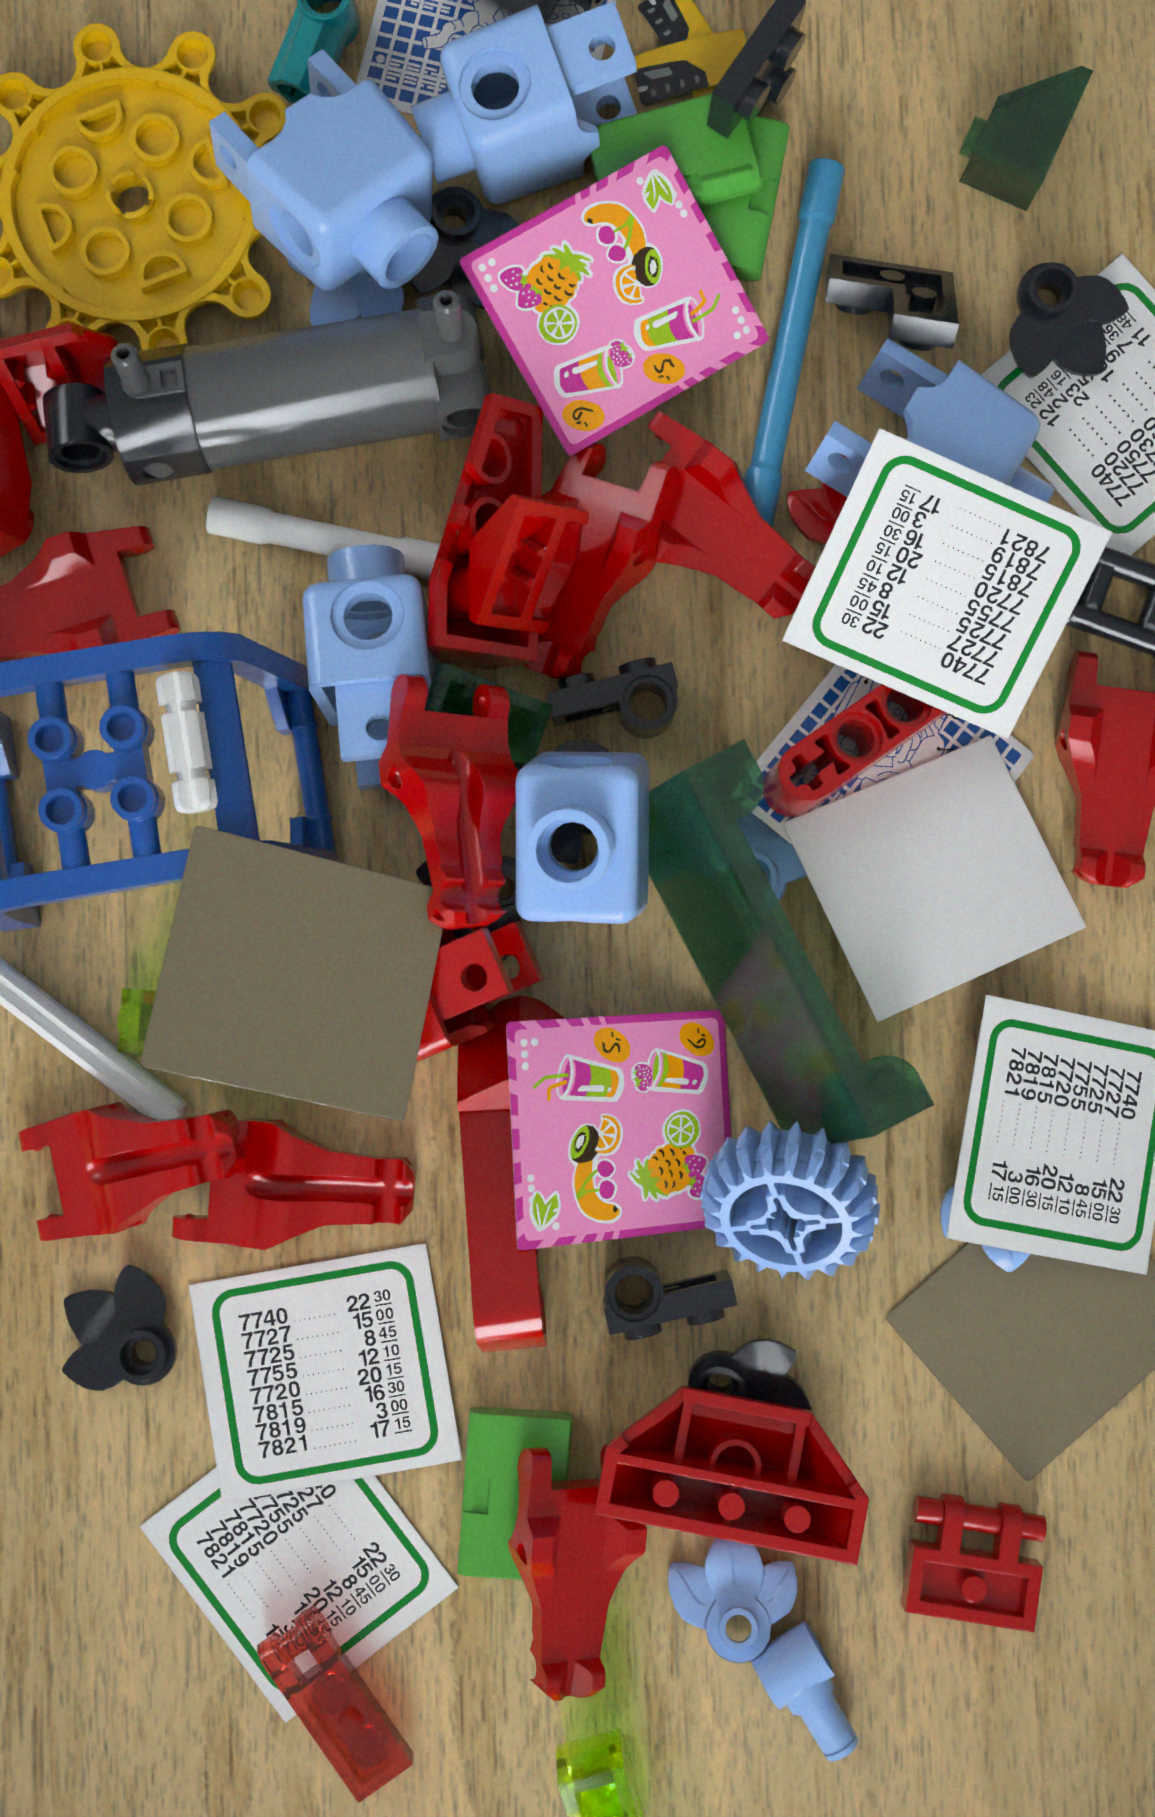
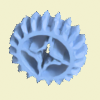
M770 1120L761 1134L755 1129L746 1126L738 1139L727 1137L724 1145L720 1147L719 1153H714L713 1159L707 1165L700 1194L702 1199L701 1208L704 1209L705 1227L716 1234V1246L732 1247L734 1261L746 1259L754 1261L757 1273L768 1267L778 1270L782 1280L788 1272H799L809 1281L817 1269L833 1276L840 1264L853 1266L856 1257L860 1252L867 1251L868 1245L873 1239L874 1226L878 1224L880 1204L877 1203L878 1186L876 1184V1175L868 1173L865 1156L850 1155L851 1151L849 1150L848 1140L834 1143L827 1141L824 1127L815 1134H809L801 1131L798 1121L795 1122L790 1130H780Z

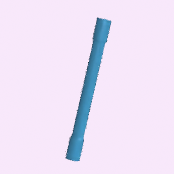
M816 158L808 164L798 212L799 228L751 463L744 477L748 490L761 516L772 527L782 483L781 468L829 231L835 222L845 173V167L841 163L828 158Z

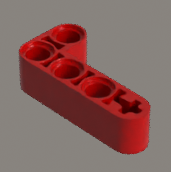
M881 684L789 748L766 774L763 782V796L767 804L778 814L786 817L803 815L942 718L947 712ZM887 701L899 704L905 710L908 722H902L893 717L887 708ZM837 735L851 738L859 748L860 757H852L842 751L837 742ZM815 764L819 773L808 784L805 783L796 787L791 782L790 778L798 777Z
M510 1109L459 1111L472 1309L477 1345L482 1353L547 1347L538 1249L519 1250L517 1248Z

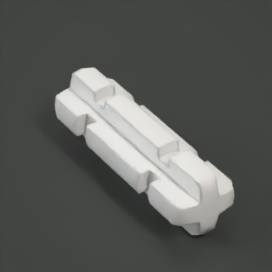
M174 671L157 677L155 685L159 706H166L167 711L166 714L161 716L168 768L169 773H176L177 781L171 784L174 806L178 812L186 814L212 810L216 808L218 798L215 779H208L207 771L213 767L204 712H198L196 705L202 702L199 678L196 674L189 671Z

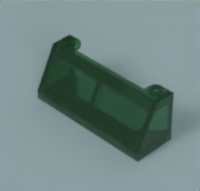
M745 739L683 770L649 791L648 876L780 1130H790L795 1122L798 1121L801 1131L809 1134H815L824 1127L827 1141L831 1144L874 1137L933 1106L934 1103L918 1072L909 1062L896 1056L883 1055L862 1063L736 821L756 808L764 791V780L761 770Z

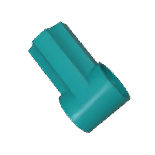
M297 0L296 9L268 78L271 90L280 94L289 103L294 104L310 94L307 60L309 57L323 49L338 65L344 48L352 43L359 33L360 18L355 0ZM324 3H340L339 7L332 12L325 14L316 12Z

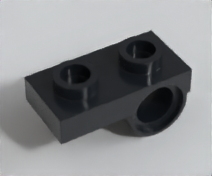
M653 657L642 658L620 665L618 667L620 675L595 681L594 673L589 672L559 680L557 682L558 690L547 692L553 726L557 727L618 712L622 726L631 735L643 739H650L661 735L669 728L677 709L678 699L676 692L678 683L672 662L657 665ZM644 691L657 694L664 703L665 712L655 720L645 721L639 719L633 714L629 706V702L634 695Z
M628 1256L614 1262L608 1269L604 1279L605 1298H603V1305L609 1334L613 1335L623 1332L625 1340H637L662 1332L661 1323L685 1317L688 1325L711 1323L725 1317L724 1308L737 1305L732 1279L727 1270L662 1284L656 1268L649 1261L637 1256ZM628 1275H640L650 1282L652 1286L651 1292L644 1302L637 1305H628L621 1302L615 1295V1288L618 1282Z

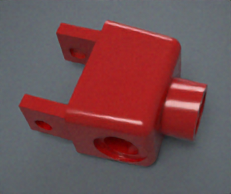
M520 921L508 924L493 932H489L487 927L459 939L456 938L452 930L443 928L416 1063L496 1029L494 1023L490 1022V1016L485 1005L545 980ZM505 955H512L519 962V973L513 979L508 977L502 963V958Z

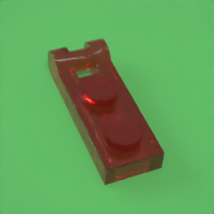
M311 1606L294 1619L295 1626L286 1633L279 1635L274 1632L257 1645V1653L272 1680L354 1798L360 1803L412 1766L414 1752L333 1637L331 1628L323 1614L315 1606ZM308 1649L318 1664L302 1673L295 1663V1658Z

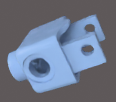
M614 1L547 27L536 4L445 44L440 54V62L448 92L410 106L420 137L432 154L433 174L437 184L475 170L485 198L494 204H504L585 176L583 167L585 159L591 152L600 147L599 133L596 125L637 114L624 78L637 72L636 60ZM605 44L614 49L613 55L606 60H597L591 55L592 50L598 45ZM612 104L620 109V113L615 118L607 120L598 115L600 108L604 105Z
M322 49L307 59L310 94L285 109L286 122L284 127L272 141L258 148L225 111L209 121L216 166L250 202L254 228L321 290L331 291L336 289L364 269L381 287L386 289L397 288L415 277L431 259L439 238L436 228L430 223L432 217V154L427 145L373 80H365L356 85Z
M887 338L857 389L905 419L908 434L906 440L1048 503L1055 487L1020 466L1040 430V422L1034 412L959 359L947 375L898 343ZM891 370L898 372L902 377L895 375ZM835 421L805 471L848 498L872 443Z
M376 544L357 545L334 551L327 557L328 582L309 585L304 591L302 603L309 691L328 724L338 726L341 759L343 762L356 761L358 787L360 790L383 788L381 786L378 762L387 744L391 690L395 679L400 674L422 676L425 678L428 687L425 710L437 712V707L441 709V706L439 707L441 704L438 703L436 705L435 699L440 700V696L436 697V695H433V690L438 691L439 686L436 657L427 645L428 607L420 582L412 575L405 574L404 556L400 550ZM431 697L434 698L432 702V709L429 708L431 704Z
M548 751L539 754L519 770L516 776V909L523 919L534 922L577 921L623 924L628 923L644 912L648 904L650 773L649 764L645 757L637 753ZM570 822L583 824L594 834L598 849L596 858L588 867L579 870L568 869L559 864L554 858L551 850L552 835L562 824Z

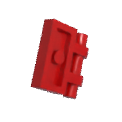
M941 1493L939 1499L916 1495L913 1503V1521L937 1525L935 1543L914 1539L909 1540L900 1603L904 1611L1034 1633L1043 1566L1037 1559L1019 1556L1021 1539L1044 1541L1047 1531L1046 1517L1044 1515L1022 1512V1508L1018 1504L998 1502L996 1508L965 1503L961 1495ZM963 1530L994 1534L992 1552L961 1547Z

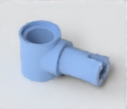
M802 1621L769 1641L762 1654L752 1660L751 1663L775 1706L779 1710L787 1706L793 1715L800 1716L826 1759L831 1762L846 1757L856 1748L858 1737L833 1694L834 1683L831 1678L835 1676V1672L806 1621Z

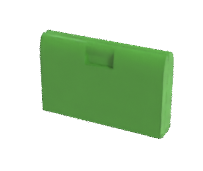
M712 94L596 125L599 133L600 147L589 154L596 182L658 147L665 145L669 149L699 207L761 191L760 173L746 120L741 119L728 139L707 126Z
M756 116L751 122L746 121L758 164L761 191L700 207L738 280L758 281L761 279L790 126L784 122Z
M473 1407L469 1409L458 1574L470 1577L522 1580L507 1544L513 1534L518 1513V1459L521 1451L525 1448L545 1447L548 1449L552 1459V1481L568 1480L572 1431L571 1413L496 1407Z

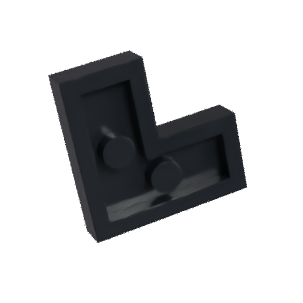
M775 0L713 90L707 120L708 127L728 139L742 118L751 122L756 116L759 117L769 101L775 105L781 102L795 78L797 70L791 65L806 38V34L799 29L807 1Z
M830 254L825 276V303L835 304L839 310L855 315L868 314L871 310L887 312L888 338L898 340L906 348L917 351H929L934 349L935 346L953 349L959 327L953 272Z

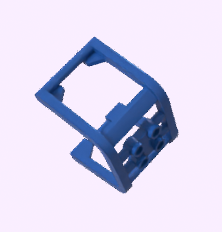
M220 631L164 635L0 662V697L35 692L39 719L29 729L28 745L31 751L42 760L47 793L43 795L39 802L38 813L43 824L57 833L62 870L33 874L31 864L26 862L19 863L7 781L19 779L11 720L10 717L0 711V930L8 932L41 927L38 905L182 882L189 849L165 853L161 851L157 819L165 809V796L162 789L154 783L149 747L154 740L155 729L151 719L140 711L134 675L193 667L194 674L199 678L202 702L199 703V711L204 712L213 768L209 770L210 779H215L218 798L215 808L218 830L260 841L234 674L262 687L266 693L276 731L283 735L292 734L305 817L290 818V843L273 840H262L260 842L338 862L331 822L332 815L329 809L317 734L318 724L315 721L312 696L308 687L307 666L241 634ZM106 680L110 708L102 715L99 729L102 738L113 748L114 752L105 753L101 750H89L83 753L85 740L82 732L69 722L64 687ZM84 790H92L97 793L111 791L110 801L114 811L122 819L128 821L133 858L91 865L86 831L91 828L95 820V808L92 801L84 794Z

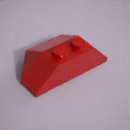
M682 1385L606 1444L594 1514L857 1566L869 1497L811 1410Z

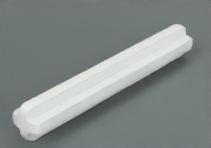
M0 957V1005L144 1116L161 1120L180 1118L184 1115L188 1107L185 1099Z

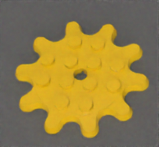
M91 23L84 26L76 34L73 41L76 71L72 79L64 86L56 89L43 88L33 82L28 76L19 72H8L0 76V116L9 122L13 134L10 147L0 156V218L3 223V234L0 239V299L10 298L19 292L29 289L40 290L49 297L52 306L51 317L46 328L74 323L102 332L112 326L124 325L136 332L141 350L185 343L189 346L186 322L195 310L208 304H220L240 319L255 320L265 315L272 301L271 289L267 281L253 269L249 260L251 247L263 235L254 228L250 202L216 166L209 121L225 111L258 148H261L282 131L286 122V105L278 96L272 93L261 92L243 102L235 104L224 103L217 99L209 86L210 77L217 59L216 50L210 38L201 32L189 31L180 34L174 39L167 55L160 63L152 67L143 68L135 66L125 59L116 32L109 26L101 23ZM131 187L146 189L150 201L149 206L145 204L139 210L126 212L124 215L117 206L122 192Z

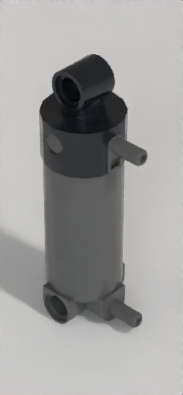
M443 290L434 296L416 298L417 309L193 346H187L185 343L137 351L129 343L118 344L113 348L111 356L105 357L103 367L105 393L100 388L84 383H65L54 386L45 392L42 404L49 462L55 468L65 472L91 473L102 470L110 465L114 459V453L119 452L129 479L137 486L209 474L214 469L436 432H439L441 441L473 436L485 395L491 394L487 368L483 362L484 351L476 306L473 300L466 295L457 294L451 290Z

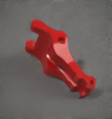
M658 410L647 427L654 432L657 439L664 440L671 446L660 462L674 465L679 469L680 485L677 494L669 504L660 526L656 546L657 562L682 566L714 575L757 603L773 618L792 615L797 609L816 566L799 554L761 516L740 468L733 459L709 441Z
M593 443L569 457L552 489L541 495V499L582 507L589 512V520L587 525L582 524L580 551L572 568L567 586L548 616V619L552 621L550 627L545 634L539 633L538 662L523 664L526 668L559 680L582 673V661L588 653L595 651L597 636L602 631L612 605L640 583L657 563L656 546L660 526L669 504L677 494L680 485V472L676 466L660 461L654 462L650 466L640 490L635 491L596 479L606 461L604 445Z
M133 526L88 533L67 531L46 538L34 560L12 580L0 586V662L177 634L181 628L175 610H162L141 616L123 558L142 555L155 548L150 528L146 526Z
M1076 651L1068 669L1065 701L1054 742L1057 755L1076 797L1075 835L1073 847L1076 849V859L1071 872L1089 884L1128 888L1145 879L1146 862L1143 854L1155 805V692L1097 685L1098 654Z
M400 674L392 686L387 744L378 762L381 786L402 801L422 836L433 888L427 903L428 920L438 927L448 930L460 928L479 930L493 923L507 912L501 909L498 902L499 890L506 881L501 871L503 862L501 832L516 801V776L519 772L514 766L508 745L509 695L505 688L501 686L483 684L477 687L474 692L473 716L426 711L428 687L425 678L416 675Z
M121 1102L77 1111L19 1131L18 1136L22 1152L28 1150L40 1151L44 1147L49 1146L63 1214H50L46 1218L36 1220L40 1241L115 1234L127 1228L146 1223L152 1210L175 1192L244 1173L246 1156L245 1151L238 1144L237 1137L240 1128L237 1117L230 1109L199 1116L157 1120L133 1113L126 1109Z
M254 1118L238 1120L240 1128L237 1137L238 1144L245 1151L246 1156L244 1173L226 1179L210 1181L208 1215H193L190 1213L174 1215L172 1237L185 1241L225 1244L265 1251L322 1226L372 1225L375 1223L400 1225L414 1210L416 1170L407 1157H378L329 1149L300 1134L281 1119Z
M606 1444L602 1447L601 1450V1468L603 1464ZM545 1447L525 1448L521 1451L518 1459L519 1504L513 1534L507 1544L532 1601L533 1641L530 1651L535 1658L536 1674L534 1679L530 1680L554 1702L562 1701L566 1696L590 1697L605 1687L606 1673L600 1654L609 1602L624 1571L634 1560L645 1553L647 1526L646 1524L595 1515L594 1506L600 1478L552 1481V1459L548 1449Z

